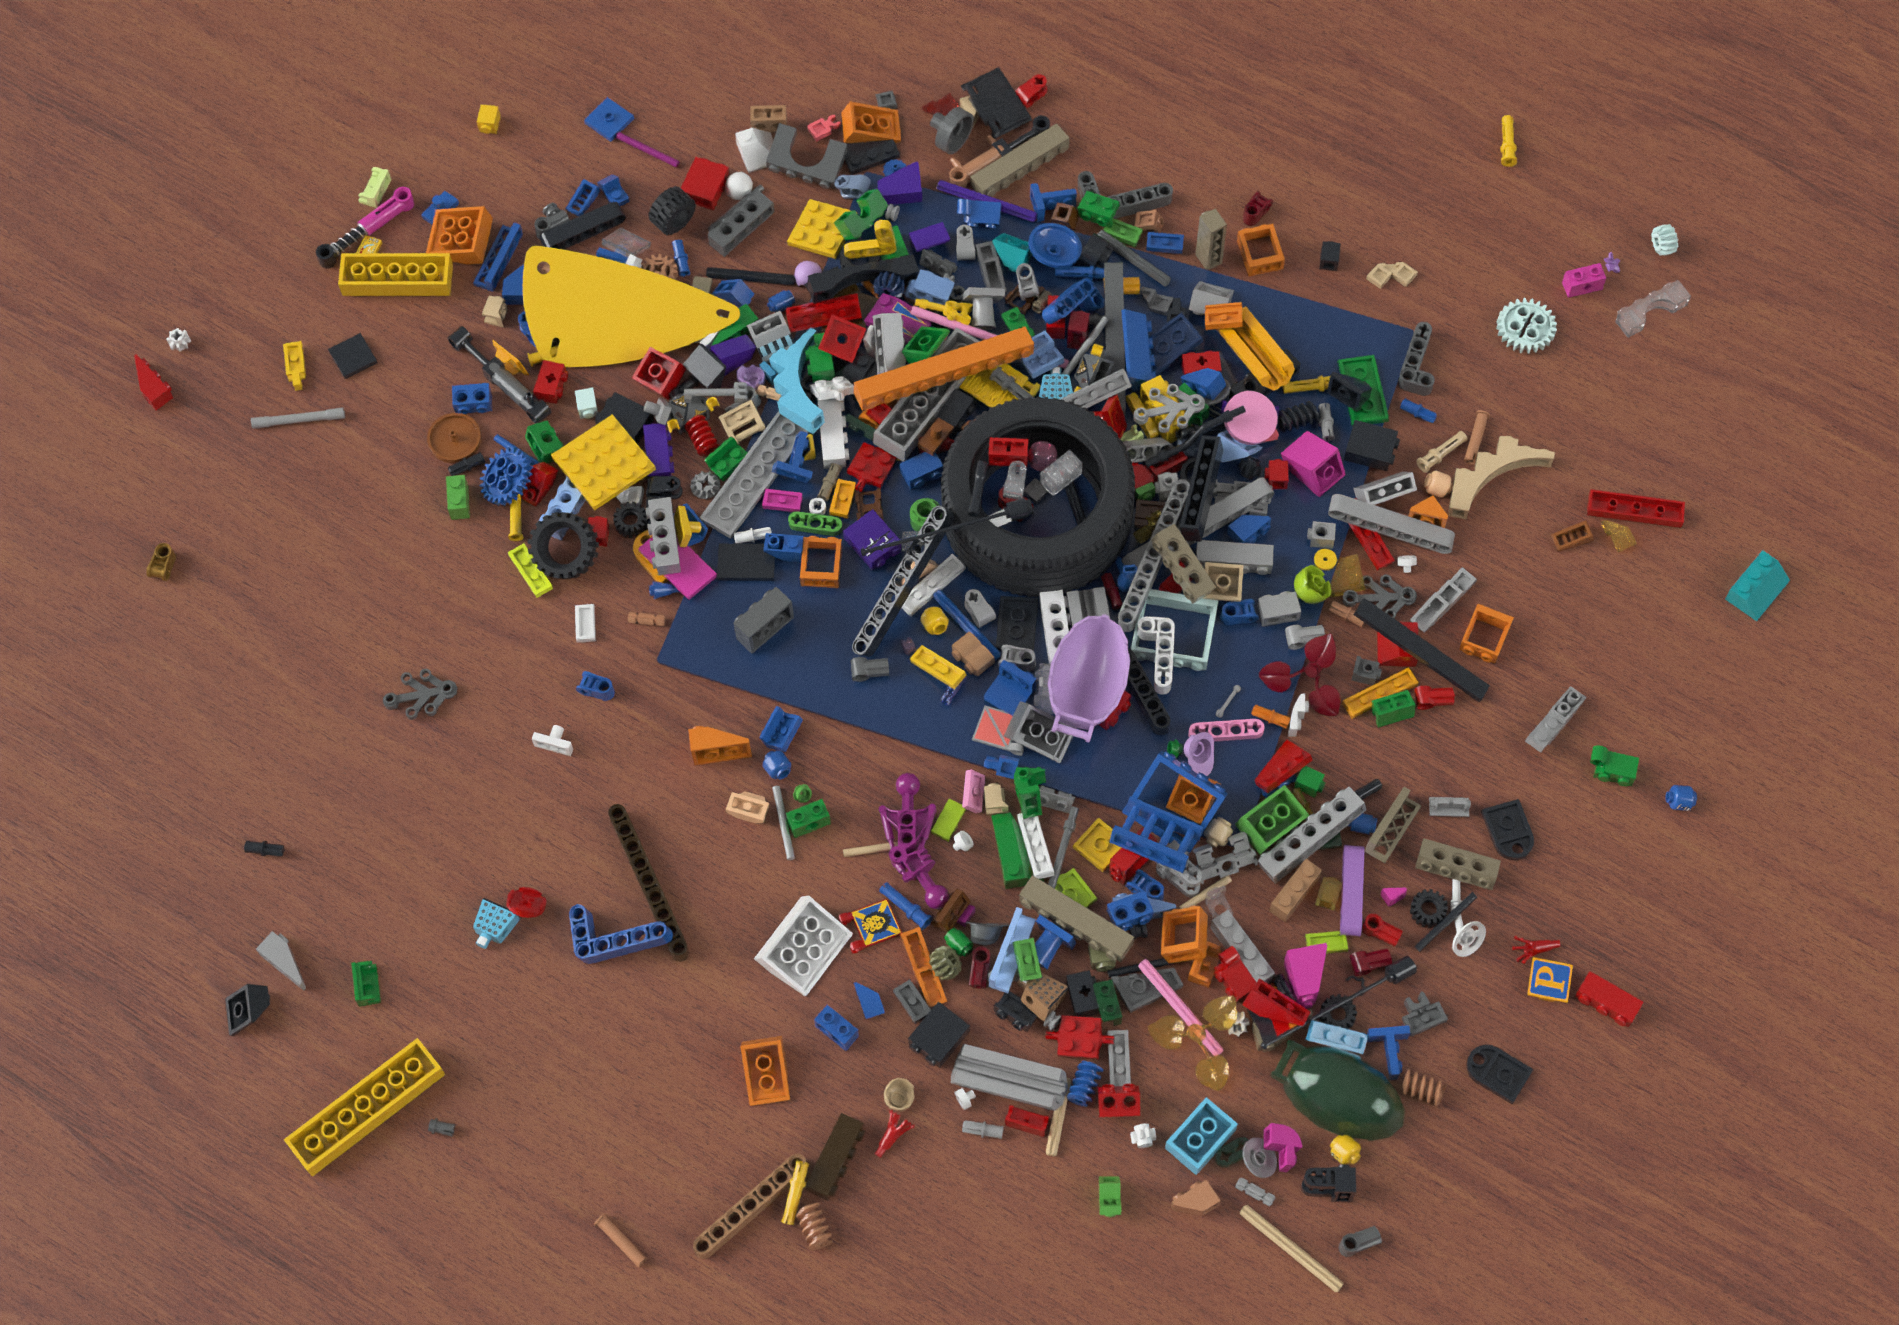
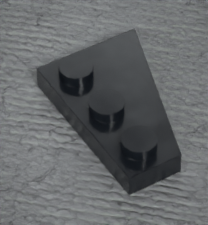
M894 140L845 143L847 144V153L844 162L851 175L900 158V152Z

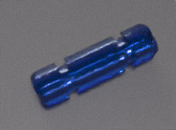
M967 676L955 689L950 686L946 688V693H943L940 697L941 703L947 706L950 705L953 700L951 698L955 697L962 686L961 683L965 682Z

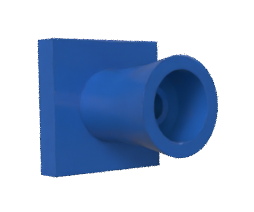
M1039 915L1036 923L1043 933L1035 942L1040 967L1048 970L1061 944L1073 950L1077 943L1072 935L1042 915Z

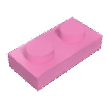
M972 769L966 771L962 807L974 813L982 812L985 775Z

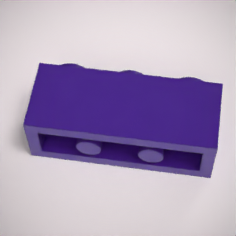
M660 423L643 425L646 456L656 468L648 477L672 476L671 473H675L674 462H670V457H673L672 445L669 446L668 441L672 440L669 429L667 430L666 425Z

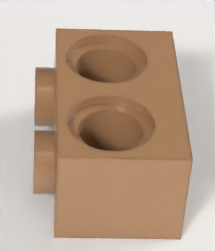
M786 105L750 106L751 128L766 132H776L779 123L787 125Z

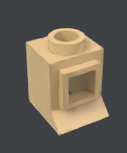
M500 296L488 297L482 312V316H486L484 323L503 327L502 320H504L507 312L504 298Z
M998 783L984 786L986 815L1008 813V805L1005 804L1004 788H1001V785Z

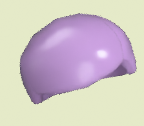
M812 261L801 262L796 267L794 274L797 285L805 286L808 282V275L822 273L821 267Z
M753 364L748 368L742 365L736 372L738 382H745L747 386H751L755 390H757L759 385H764L765 372Z

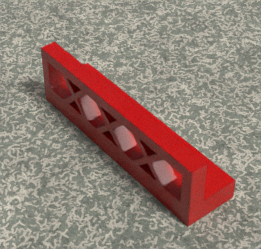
M857 293L814 304L812 302L786 308L790 333L828 325L832 314L847 321L862 318Z

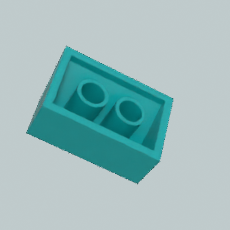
M1762 550L1729 590L1725 600L1755 621H1758L1789 583L1790 579L1780 562Z

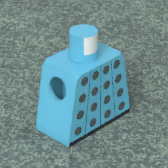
M1055 367L1050 370V374L1043 375L1039 397L1057 398L1059 400L1073 393L1070 376L1062 374L1060 367Z
M483 898L473 925L475 932L480 935L476 944L484 949L487 948L491 940L501 944L519 922V916L513 914L508 908Z

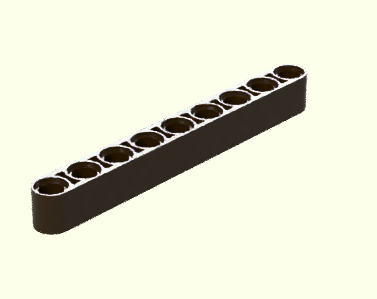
M614 804L609 808L608 814L655 921L663 922L671 930L676 931L672 940L666 944L672 958L677 962L685 961L689 956V950L684 936L626 809L621 804ZM617 813L623 814L620 818H614V815ZM626 829L630 830L626 835L621 834ZM632 846L638 847L635 851H629V848ZM639 863H645L643 868L636 867ZM646 880H653L650 885L644 884ZM653 897H661L658 902L651 901ZM663 913L669 914L665 919L659 918ZM678 947L684 948L681 953H675L674 951Z

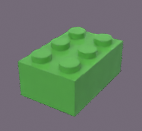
M1283 785L1242 816L1235 825L1241 832L1247 834L1249 843L1261 855L1295 827L1302 824L1310 815L1289 789Z

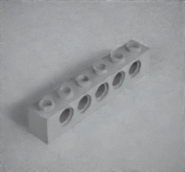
M1350 787L1340 790L1332 801L1324 803L1320 808L1321 810L1316 814L1308 816L1305 823L1300 827H1295L1289 836L1285 839H1280L1273 849L1264 852L1258 860L1260 868L1275 884L1367 810L1363 800ZM1341 806L1346 807L1342 812L1337 811ZM1324 819L1331 820L1328 824H1322ZM1310 831L1316 832L1315 835L1311 837L1306 836L1307 833ZM1296 843L1301 844L1297 849L1291 848ZM1279 856H1285L1283 861H1276Z

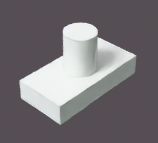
M554 725L550 736L536 732L533 734L532 741L535 747L571 756L573 752L571 742L561 739L564 728Z

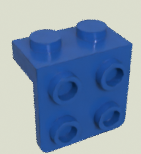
M1003 660L999 667V675L984 694V700L1013 716L1019 702L1026 703L1036 689V678L1032 673L1019 669L1013 662Z

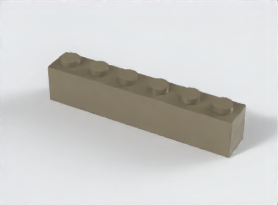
M1056 123L970 176V186L975 192L993 197L996 192L1006 189L1014 181L1022 179L1027 173L1038 169L1040 165L1050 162L1058 154L1066 152L1069 148V137Z
M1033 875L1019 894V901L1022 906L1029 910L1032 908L1038 912V915L1052 920L1061 929L1070 931L1076 939L1085 940L1094 950L1099 951L1100 949L1105 952V955L1113 961L1118 960L1122 962L1134 944V936Z

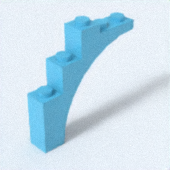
M810 328L788 350L781 347L772 354L769 360L771 368L778 374L773 382L775 391L782 396L777 402L780 414L814 434L825 423L823 411L811 402L801 386V373L806 361L805 350H808V346L815 345L814 334H817L816 330Z

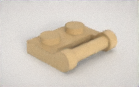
M752 400L719 416L728 437L732 436L737 444L759 431L763 432L766 429ZM754 420L756 421V425L750 427L749 429L737 435H734L733 431L745 426L746 424Z

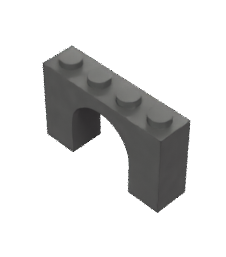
M779 123L766 160L767 168L774 173H785L790 178H801L806 183H817L825 189H834V182L839 176L847 153V144L830 139L825 155L818 164L810 167L801 166L791 157V150L797 136L796 128Z

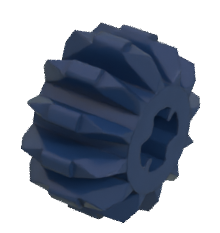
M887 271L885 274L880 273L874 281V293L878 294V297L884 293L899 298L904 292V280L900 279V276L894 275V273L890 274Z

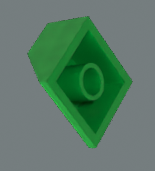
M921 326L901 351L908 364L933 357L945 343L950 331L949 329Z

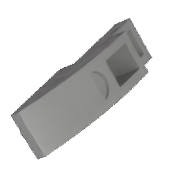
M1570 686L1550 709L1545 718L1530 733L1525 742L1541 753L1561 732L1587 697Z

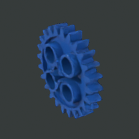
M507 447L506 451L501 449L500 455L495 453V458H490L491 463L485 464L487 469L482 471L485 475L480 478L483 481L480 484V487L483 488L481 490V493L484 494L483 497L497 506H500V504L505 506L506 502L511 504L512 499L517 501V495H523L522 490L527 489L526 483L531 482L528 477L533 475V473L529 472L533 468V466L529 465L532 462L528 459L529 456L515 447L512 449Z

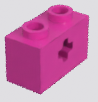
M1598 263L1566 271L1562 284L1569 298L1603 290L1606 276L1601 264Z

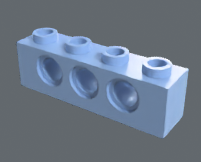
M567 476L564 483L558 487L555 498L549 502L547 512L542 514L539 521H543L542 517L546 515L551 516L555 512L578 514L586 499L577 488H573L574 484ZM569 528L557 530L553 533L552 537L562 541Z

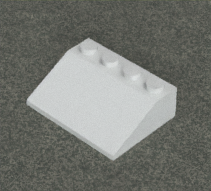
M803 896L754 959L770 973L802 995L807 996L853 933L810 896Z

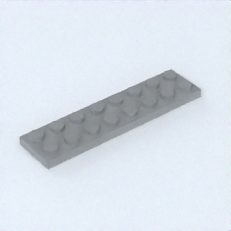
M778 411L700 516L701 521L725 536L732 538L762 498L765 489H768L778 476V474L771 472L773 465L777 461L787 463L791 457L796 435L800 431L807 432L808 434L809 432L781 415Z

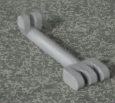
M734 382V389H684V402H692V396H734L735 402L748 401L746 396L747 383Z

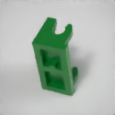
M1408 690L1372 700L1373 716L1376 715L1378 728L1415 716V703Z
M372 961L351 963L355 1001L358 1006L381 1003L377 965L372 964Z

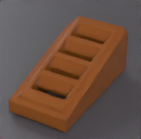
M1586 520L1551 534L1558 552L1594 541V536ZM1583 530L1586 536L1582 537L1580 531ZM1575 532H1576V534H1577V536H1578V539H1576V540H1575V538H1574V536H1573V533H1575ZM1569 534L1571 542L1567 541L1565 535ZM1558 537H1562L1563 545L1560 544Z

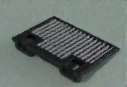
M1000 67L961 85L962 90H967L969 93V101L985 126H989L993 131L991 135L994 139L1033 120Z

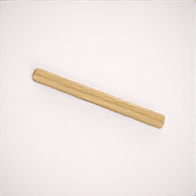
M1248 1205L1241 1209V1216L1335 1292L1341 1289L1343 1286L1341 1280Z

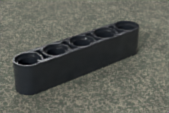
M610 202L542 233L539 240L543 247L564 250L622 224L626 220V216L618 202Z
M1128 649L1130 666L1127 685L1153 732L1160 736L1165 735L1170 728V716L1134 652ZM1137 674L1139 677L1132 678L1130 675ZM1146 690L1148 693L1141 694L1139 691ZM1155 706L1157 709L1150 710L1148 707ZM1164 722L1166 725L1159 726L1157 723Z

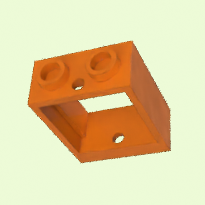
M1263 224L1259 227L1244 228L1238 231L1237 242L1248 277L1284 268L1285 259L1273 224ZM1270 236L1276 255L1252 260L1246 241Z
M804 537L800 571L801 586L839 588L842 539L836 537ZM809 548L836 550L834 573L806 571Z
M1477 604L1459 650L1467 655L1477 656L1485 662L1496 663L1514 617ZM1476 620L1503 630L1495 652L1468 642Z
M1190 906L1189 908L1163 912L1161 955L1168 963L1206 958L1208 915L1201 906ZM1196 922V941L1175 945V926Z

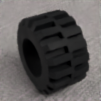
M670 187L653 202L648 214L649 220L664 234L673 235L684 228L691 220L696 210V203L680 187Z

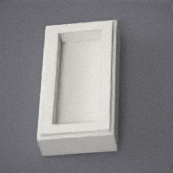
M594 604L575 605L576 641H596Z

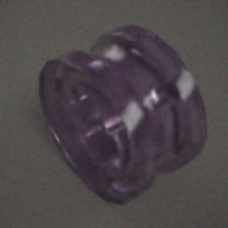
M907 637L906 641H900L907 656L911 652L915 653L917 651L910 637Z

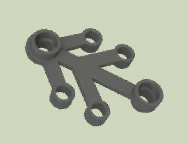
M1387 574L1381 576V586L1375 583L1372 577L1366 575L1362 577L1361 586L1366 589L1370 588L1377 594L1358 595L1354 590H1347L1343 594L1342 601L1344 605L1353 607L1365 598L1370 602H1378L1375 606L1381 610L1390 601H1397L1391 609L1385 611L1387 614L1391 613L1393 615L1392 618L1395 619L1397 612L1404 605H1412L1416 601L1417 594L1411 587L1402 588ZM1383 579H1387L1389 582L1385 583ZM1364 580H1368L1370 583L1366 584ZM1382 587H1390L1396 593H1389ZM1404 595H1408L1410 598H1404ZM1351 598L1353 602H1349L1347 599Z
M422 669L420 671L421 680L430 682L437 687L429 689L413 679L409 672H405L401 675L402 683L411 686L417 691L400 695L387 693L383 697V704L387 709L394 710L401 702L418 699L413 707H408L405 711L407 718L414 720L418 717L419 711L430 697L437 696L433 703H428L424 708L428 716H434L445 699H451L456 695L457 685L451 680L441 681L433 676L429 669ZM425 673L429 674L428 677H423ZM405 677H410L408 681H404ZM446 687H451L448 691L444 690ZM389 698H393L391 702L387 701ZM429 708H434L432 712H428ZM414 711L415 713L414 715H409V712Z

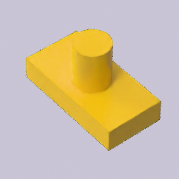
M678 506L674 514L675 530L679 547H687L692 533H700L701 523L689 521L685 506Z

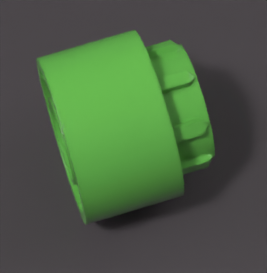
M922 498L913 503L910 508V523L915 532L919 533L927 517L923 516L929 515L934 507L940 506L937 501L930 498Z

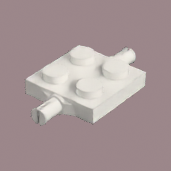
M835 377L832 381H816L815 384L810 385V390L819 400L835 398L838 401H843L844 396L854 394V385L844 377Z

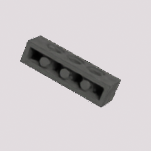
M759 190L751 194L742 205L735 208L730 216L725 217L716 228L710 230L708 234L709 245L725 257L775 212L774 203Z

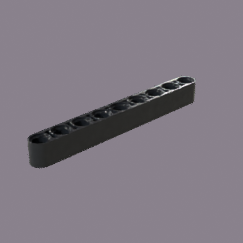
M942 506L934 507L917 535L931 532L933 528L939 530L950 527L954 520L953 511ZM942 512H944V513H945V516H944V518L941 520V519H940V516H941ZM946 532L913 541L854 640L852 649L855 654L870 657L875 653ZM925 545V549L921 553V547ZM915 562L914 568L911 569V564ZM903 578H905V583L902 586L901 581ZM895 594V600L892 602L891 598ZM883 611H885V612H886V615H885V617L882 619V613H883ZM875 627L876 632L874 635H872V630ZM866 644V649L863 651L862 647Z

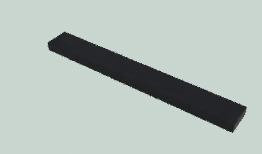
M1364 598L1353 614L1476 701H1482L1490 686L1367 599Z

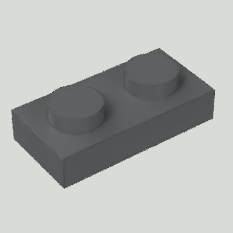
M910 979L893 990V993L915 1024L923 1020L931 1011Z

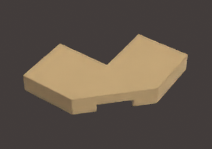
M1404 262L1387 265L1382 263L1377 264L1367 275L1366 279L1380 289L1391 277L1407 287L1417 276L1418 272Z

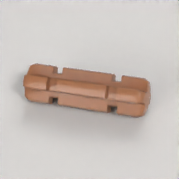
M629 612L628 622H639L638 624L654 625L655 623L657 626H664L665 616Z

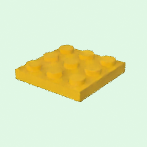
M809 199L787 240L788 245L836 259L846 240L834 222L844 212L851 210Z

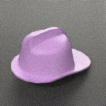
M1207 732L1190 735V738L1187 739L1184 745V753L1188 758V764L1192 767L1191 770L1197 774L1200 772L1208 776L1214 764V739Z

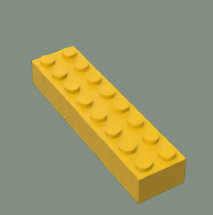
M417 1038L286 1137L284 1141L313 1177L445 1076V1073Z

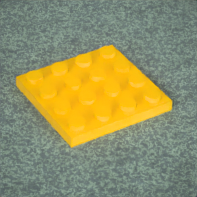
M613 414L551 454L553 460L594 510L656 470L655 465Z

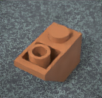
M1205 1180L1202 1183L1201 1181L1194 1183L1190 1187L1191 1190L1185 1194L1180 1192L1175 1195L1171 1203V1208L1175 1211L1203 1216L1218 1207L1220 1199L1208 1181Z

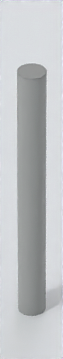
M1104 316L1062 374H1071L1083 355L1109 322V319Z
M774 786L772 789L787 860H793L795 856L780 786Z

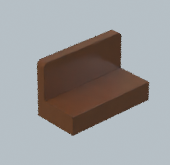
M957 888L954 893L950 894V899L944 908L940 909L932 920L931 925L945 932H949L971 902L963 890Z

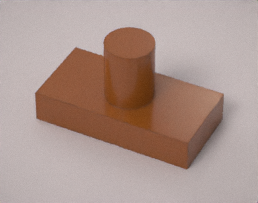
M938 417L920 439L917 447L933 456L953 432L954 427Z

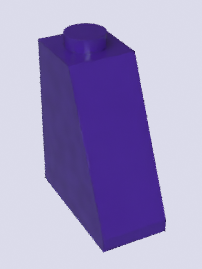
M914 162L878 180V188H874L879 190L888 205L922 202L919 163Z
M747 335L712 345L710 351L727 366L724 376L750 361L756 350V346Z

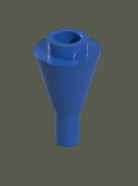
M653 581L652 585H649V594L653 596L654 600L680 592L672 584Z

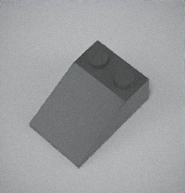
M1020 701L1003 737L1061 763L1073 736L1058 731L1051 732L1055 717L1028 703Z

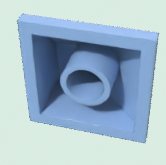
M1227 430L1217 435V437L1221 438L1223 446L1221 462L1248 457L1262 449L1258 444L1247 445L1238 442Z

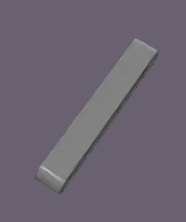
M1335 494L1331 498L1328 515L1334 519L1442 554H1449L1452 551L1455 533L1449 529L1341 494Z

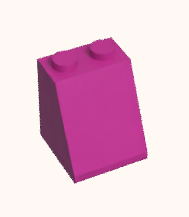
M1308 431L1281 453L1283 461H1288V470L1318 497L1323 495L1346 475L1339 449Z
M1327 943L1287 950L1284 967L1289 986L1293 992L1292 994L1297 999L1296 1002L1306 1009L1315 1005L1318 996Z

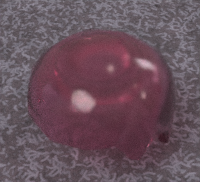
M1047 441L1033 443L1028 452V463L1031 468L1037 471H1047L1054 467L1057 459L1055 446Z

